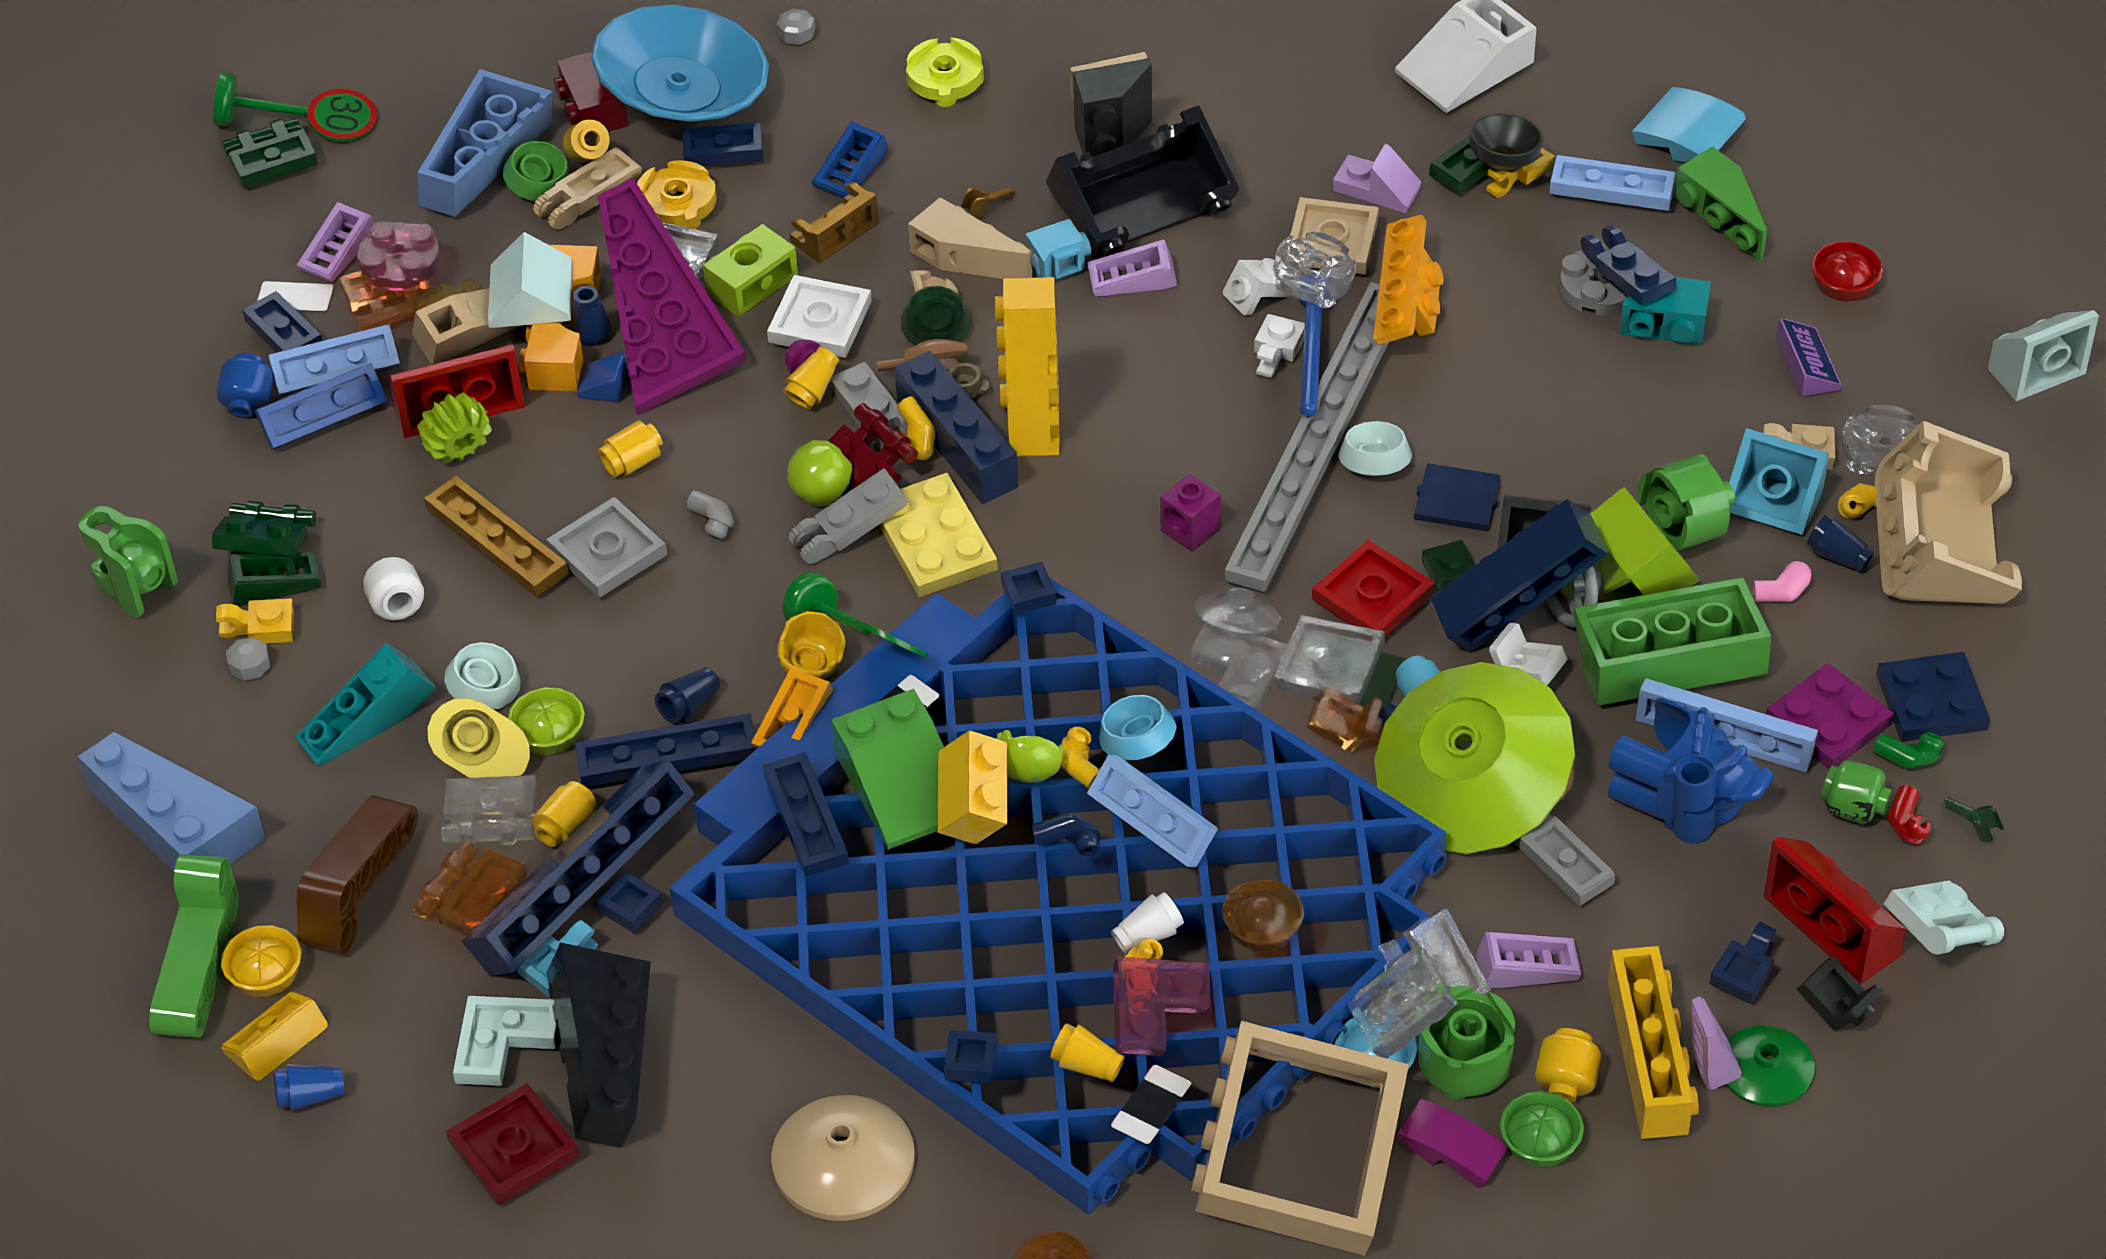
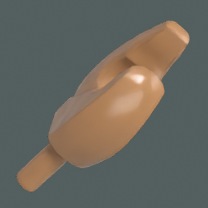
M927 340L914 347L905 349V358L877 361L878 371L895 369L894 367L931 351L945 369L949 371L951 367L959 364L957 359L950 357L967 354L968 348L966 343L953 340Z

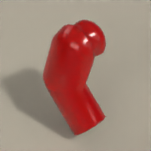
M1901 785L1898 788L1887 814V820L1902 841L1909 844H1919L1930 834L1931 826L1928 820L1924 823L1921 822L1922 815H1914L1913 812L1920 794L1916 788L1910 785Z

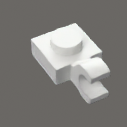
M1267 314L1254 340V352L1257 353V359L1261 360L1256 370L1257 375L1273 378L1281 359L1294 361L1304 341L1305 323Z

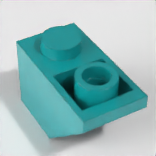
M1676 277L1677 289L1648 303L1640 305L1631 297L1624 299L1620 334L1702 345L1711 281Z

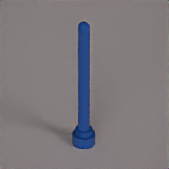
M1318 273L1305 275L1299 281L1298 299L1305 307L1300 411L1305 417H1312L1317 412L1322 308L1329 303L1331 298V283L1329 279Z

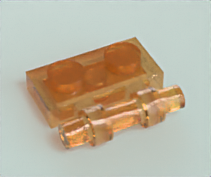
M417 254L339 277L341 289L353 315L367 310L370 312L356 317L360 332L411 318L414 321L416 311L437 302L434 293L418 297L419 294L430 291V286ZM404 299L405 301L404 303L397 304L388 308L383 307V305L393 303Z
M463 842L456 852H449L441 862L442 870L433 881H427L419 891L420 898L412 910L421 919H427L434 909H440L437 912L439 924L467 936L523 882L527 876L526 866L519 861L488 848L476 861L473 858L477 854V849L472 844ZM456 880H462L455 890L451 889Z

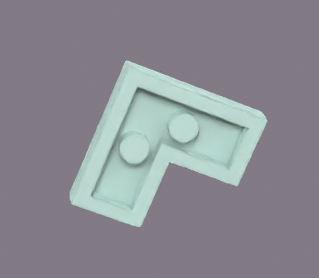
M468 996L453 1070L455 1084L502 1086L509 1047L556 1049L559 1024L555 1023L552 1009L554 1000Z

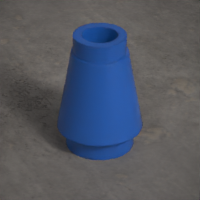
M285 1064V1069L274 1070L277 1108L289 1106L291 1111L334 1098L335 1096H343L342 1068Z

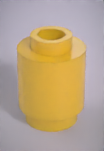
M581 121L566 131L563 138L564 151L573 161L579 163L590 162L607 151L610 142L609 133L605 126L598 121ZM585 134L590 138L591 146L585 143Z
M638 420L604 440V446L598 449V455L612 477L616 478L621 474L628 476L661 455L659 446L663 445V441L651 423L645 425L642 421Z
M575 781L568 782L566 786H559L532 817L536 837L549 847H560L594 814L593 808L596 806V799L592 792L581 783Z

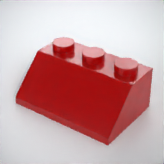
M513 344L388 376L393 405L404 438L420 435L417 425L424 420L422 413L431 410L434 407V402L440 403L444 401L448 394L455 398L458 394L464 392L469 398L474 397L486 410L487 417L525 408Z
M1778 837L1772 841L1763 897L1829 957L1834 956L1860 985L1901 956L1906 928L1892 912L1886 911L1873 900L1861 884L1853 882L1838 869L1831 857L1820 853L1807 841Z

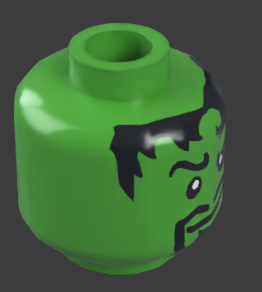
M1846 759L1839 767L1831 766L1822 789L1821 799L1827 801V810L1832 815L1866 825L1872 821L1876 813L1885 814L1891 799L1892 789L1885 787L1886 776L1879 768Z

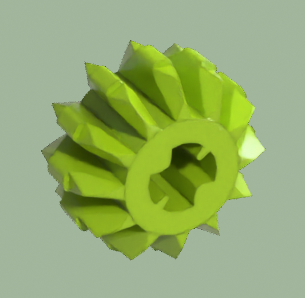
M464 392L458 394L455 398L448 394L444 401L440 403L434 402V407L431 410L422 413L424 420L417 425L420 438L423 441L422 445L429 454H432L434 459H441L445 464L451 462L454 458L461 462L465 455L469 453L475 454L474 450L478 446L487 443L485 436L489 435L492 429L489 425L486 410L474 397L469 398Z

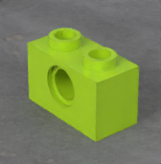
M761 224L703 264L706 292L734 315L740 317L789 283L794 275H798L796 249L764 224Z

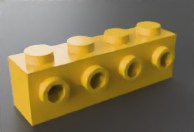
M1659 946L1612 950L1608 986L1641 1139L1689 1135L1691 1115H1698L1699 1111L1698 1095L1695 1086L1689 1085L1687 1076L1690 1072L1689 1055L1687 1048L1681 1047L1679 1040L1681 1022L1679 1011L1677 1008H1672L1670 1000L1672 997L1670 971L1663 968Z

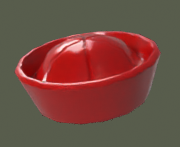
M1849 241L1833 242L1821 247L1813 255L1811 262L1815 281L1821 292L1834 300L1844 302L1857 301L1866 297L1879 282L1883 272L1881 259L1873 250L1862 244Z

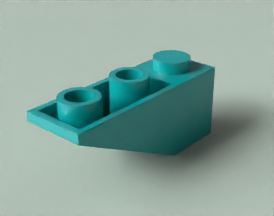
M385 643L304 726L295 738L314 762L322 766L405 720L436 689V686L412 659L388 643Z

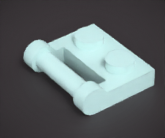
M1950 880L1892 890L1883 903L1932 954L1948 953L1956 946L1977 942L1981 945H1992L1999 943L2004 936L2002 922L1993 916L1985 917L1967 899L1966 892Z

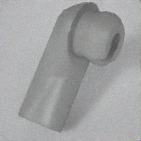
M697 490L692 491L687 500V509L709 518L704 527L706 533L719 539L725 538L728 528L733 527L734 523L728 505L722 500Z

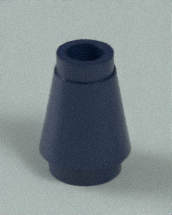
M592 286L579 287L573 294L571 331L579 333L582 345L596 346L607 339L608 333L611 330V322L600 300L598 291Z
M1827 515L1820 519L1807 540V544L1814 548V554L1852 569L1854 568L1859 572L1864 570L1875 552L1838 517L1833 520Z
M703 667L700 670L662 684L659 692L655 695L657 710L670 723L688 721L709 697L719 689V678L711 668Z

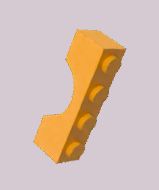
M550 245L572 258L571 313L573 310V294L577 288L592 286L599 293L602 270L597 246ZM562 322L526 325V341L528 346L527 348H521L519 368L521 373H526L529 390L578 392L584 364L579 333L565 328L561 325Z

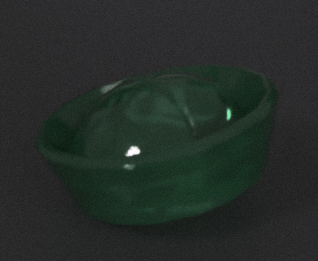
M928 286L918 290L906 303L901 314V330L906 339L914 346L933 339L962 342L967 337L972 325L971 312L964 300L953 290L943 286Z

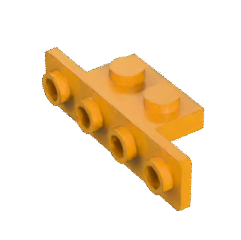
M1422 214L1407 219H1400L1387 225L1373 339L1378 345L1411 336L1414 333V328L1419 336L1435 333L1436 317L1440 313L1439 289L1444 279L1440 265L1436 261L1433 262L1424 249L1427 221Z

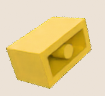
M969 730L938 751V833L977 844L1007 824V742Z

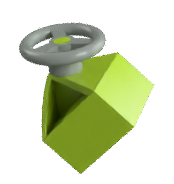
M1623 487L1590 513L1609 554L1560 589L1563 596L1568 600L1572 614L1564 609L1556 593L1545 601L1550 612L1560 623L1570 628H1576L1574 619V608L1597 604L1598 599L1609 602L1692 587L1700 579L1628 490Z

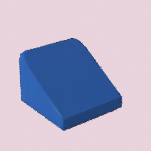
M617 353L588 363L577 393L578 398L618 402L628 373L625 353Z

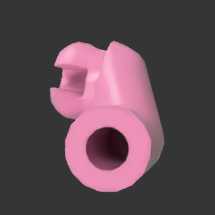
M1794 561L1786 566L1777 580H1754V601L1792 602L1796 600L1810 584L1811 569L1804 562Z

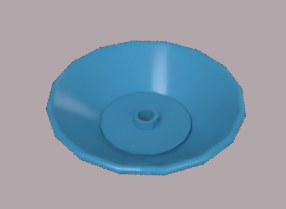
M674 4L640 7L613 18L596 35L591 56V62L600 83L622 103L654 117L685 122L722 119L749 107L765 90L769 71V63L760 43L738 23L709 10Z

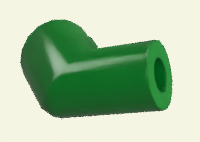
M1931 732L1922 734L1919 738V743L1910 745L1882 733L1874 745L1873 753L1903 768L1911 769L1936 763L1942 755L1940 750L1944 743L1940 736Z

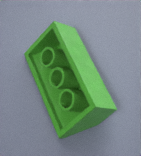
M1743 577L1574 608V619L1584 673L1597 705L1639 698L1640 688L1645 678L1685 690L1768 674L1771 634Z

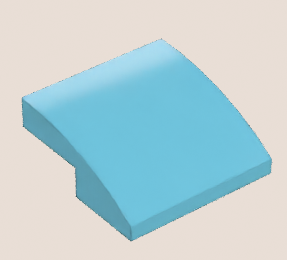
M1672 87L1633 129L1632 133L1636 144L1667 147L1670 150L1673 161L1688 162L1712 146L1719 150L1746 120L1744 112L1711 95L1686 88Z

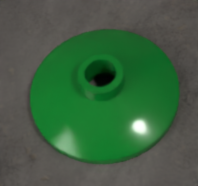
M1756 1025L1739 1030L1728 1039L1742 1074H1740L1741 1078L1725 1085L1740 1099L1758 1106L1777 1107L1798 1100L1810 1088L1815 1072L1814 1059L1807 1045L1795 1034L1775 1026ZM1763 1056H1771L1774 1059H1766Z

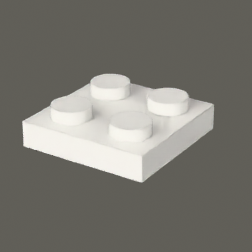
M794 275L767 330L768 342L790 346L797 340H813L833 352L836 356L846 358L872 302L871 290Z

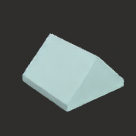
M523 232L491 264L488 308L489 328L571 321L572 258Z

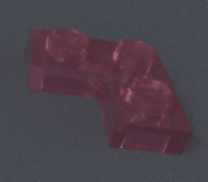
M1120 956L1113 962L1115 1050L1117 1053L1162 1056L1166 1051L1165 1011L1206 1014L1211 1008L1209 963Z

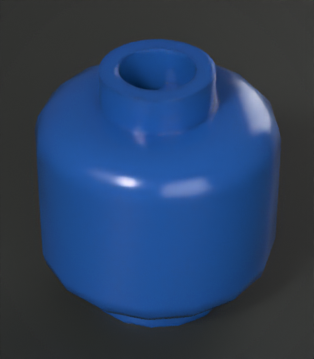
M249 353L237 354L234 358L227 360L221 367L216 391L217 399L223 406L228 408L230 414L241 418L251 417L255 413L254 410L270 404L274 373L260 356Z

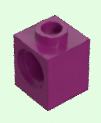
M1190 473L1160 496L1161 531L1193 552L1221 529V494Z

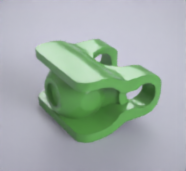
M107 506L92 508L79 519L78 525L83 542L99 556L91 565L96 585L101 590L115 597L120 608L130 616L139 618L144 613L140 595L153 591L160 584L167 588H172L178 583L166 536L156 525L141 518L127 517ZM99 524L112 526L111 531L107 534L93 528Z

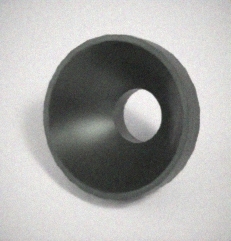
M1492 114L1482 117L1472 125L1470 132L1472 151L1489 169L1496 172L1508 171L1512 173L1530 164L1539 156L1543 143L1542 131L1536 124L1526 118L1511 114Z

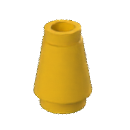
M819 346L816 352L785 380L787 386L783 390L784 394L792 402L806 410H810L814 404H820L836 365L840 361L839 358L830 350Z
M1067 1023L1060 1031L1050 1054V1058L1059 1062V1068L1106 1079L1110 1082H1113L1117 1077L1125 1056L1117 1053L1116 1050L1080 1024L1074 1027Z

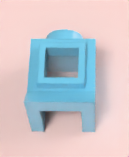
M1070 219L1026 233V240L1035 253L1031 255L1032 271L1037 278L1054 277V279H1058L1085 269V256L1091 254L1090 243L1084 232L1079 233Z

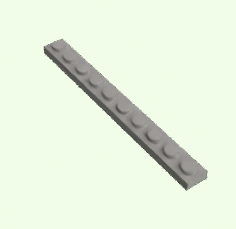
M1369 283L1318 384L1317 412L1312 417H1305L1303 415L1225 568V581L1262 592L1266 591L1389 343L1378 345L1373 339L1380 284Z

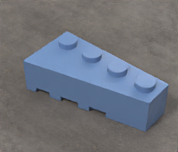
M479 69L418 171V206L456 217L503 172L504 164L518 146L537 140L552 125L553 91Z
M115 732L77 756L88 790L173 871L180 854L227 857L230 864H232L266 840L257 806Z

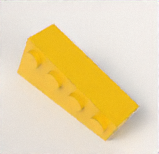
M1054 277L1003 279V296H995L996 322H1004V326H997V351H1005V355H998L999 380H1006V384H1000V408L1007 409L1009 444L1016 451L1017 456L1060 455Z

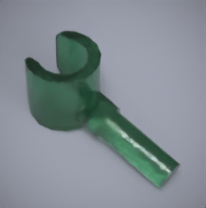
M1947 797L1943 802L1945 808L1972 822L1979 840L1982 842L1993 840L1990 828L1996 827L2004 830L1996 808L1987 805L1974 809L1950 797Z

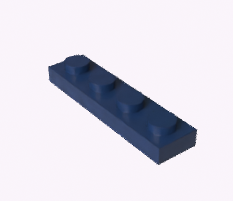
M751 713L575 742L581 784L585 787L629 780L642 766L664 760H669L677 772L744 761L757 749L751 744L755 736Z

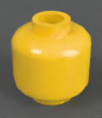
M1560 1028L1555 1031V1034L1545 1037L1540 1045L1535 1069V1078L1538 1084L1548 1090L1549 1093L1558 1094L1570 1102H1575L1577 1096L1590 1094L1597 1083L1602 1057L1599 1047L1592 1042V1036L1581 1030Z

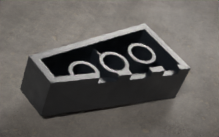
M560 942L546 975L548 986L552 987L554 1004L552 1009L555 1023L559 1024L562 1043L559 1048L562 1063L566 1064L568 1083L566 1087L575 1138L622 1148L637 1118L651 962Z

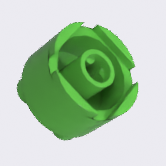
M1699 453L1644 473L1638 483L1637 499L1640 506L1646 504L1649 517L1655 522L1674 548L1679 551L1710 541L1727 533L1730 521V506L1735 503V493L1728 481L1721 480L1708 458L1704 454Z
M1470 986L1451 987L1439 992L1430 999L1420 1021L1418 1062L1426 1079L1436 1088L1440 1089L1446 1098L1458 1101L1465 1097L1483 1095L1496 1089L1508 1080L1511 1073L1515 1039V1018L1510 1007L1498 995L1489 991L1488 996L1473 992V987Z

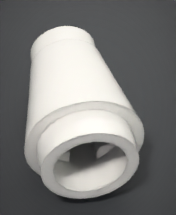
M1163 892L1157 897L1151 894L1118 927L1111 930V933L1123 953L1128 954L1135 945H1139L1146 938L1159 941L1177 933L1176 928L1183 925L1184 921L1174 902Z

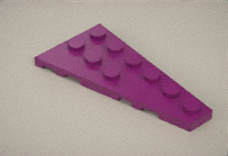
M634 178L599 194L598 201L636 413L639 415L747 360L745 351Z

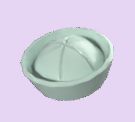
M1380 421L1364 422L1348 430L1338 454L1340 462L1347 469L1369 476L1389 475L1398 472L1410 463L1413 456L1404 431L1396 425Z
M479 642L469 644L456 654L445 670L444 682L448 692L455 699L470 698L482 702L492 709H499L515 699L520 691L521 679L513 657L504 648L492 643Z

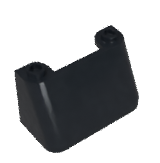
M1199 105L1181 111L1180 116L1183 120L1181 123L1173 124L1168 127L1167 123L1159 126L1156 134L1091 157L1088 152L1081 155L1080 159H1078L1074 151L1056 158L1046 179V184L1053 198L1072 221L1078 232L1086 234L1093 252H1102L1104 256H1109L1122 250L1126 246L1125 243L1207 212L1211 216L1220 214L1232 206L1231 200L1236 196L1240 188Z

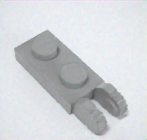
M866 362L832 375L829 381L830 388L858 427H860L861 422L854 416V410L859 404L865 403L871 409L881 411L887 417L888 425L895 429V431L901 430L907 435L908 424L897 410L898 404ZM877 437L873 442L882 450L884 443Z
M883 468L814 516L815 518L803 519L797 526L795 525L794 528H791L788 537L793 546L803 547L800 554L807 564H816L838 550L840 552L907 506L909 502L885 468Z
M1548 814L1541 825L1512 842L1579 907L1614 884V871L1556 816L1552 817Z

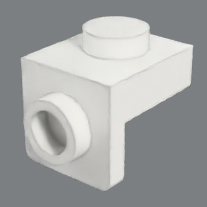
M1273 259L1238 260L1223 289V295L1243 315H1252L1261 297H1290L1296 283L1284 272L1285 268L1283 265Z
M1509 623L1489 648L1495 664L1520 668L1545 685L1550 683L1568 660L1562 646L1527 642L1520 625L1517 623Z

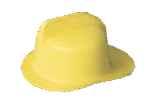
M470 698L452 699L442 704L431 716L427 730L428 742L434 754L444 763L475 782L488 787H503L516 781L525 772L530 759V748L523 730L513 721L489 706Z

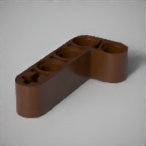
M371 795L306 869L297 889V936L300 944L340 955H346L350 951L357 934L358 903L413 837L418 821L416 806Z

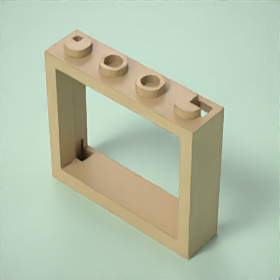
M1241 1021L1236 1037H1226L1224 1050L1221 1055L1220 1064L1228 1065L1225 1080L1217 1078L1210 1106L1219 1109L1216 1122L1207 1120L1200 1149L1208 1150L1209 1152L1206 1165L1197 1163L1192 1181L1191 1191L1199 1193L1195 1212L1365 1256L1375 1233L1409 1064ZM1248 1054L1277 1062L1279 1060L1287 1061L1293 1066L1380 1088L1353 1217L1219 1183Z

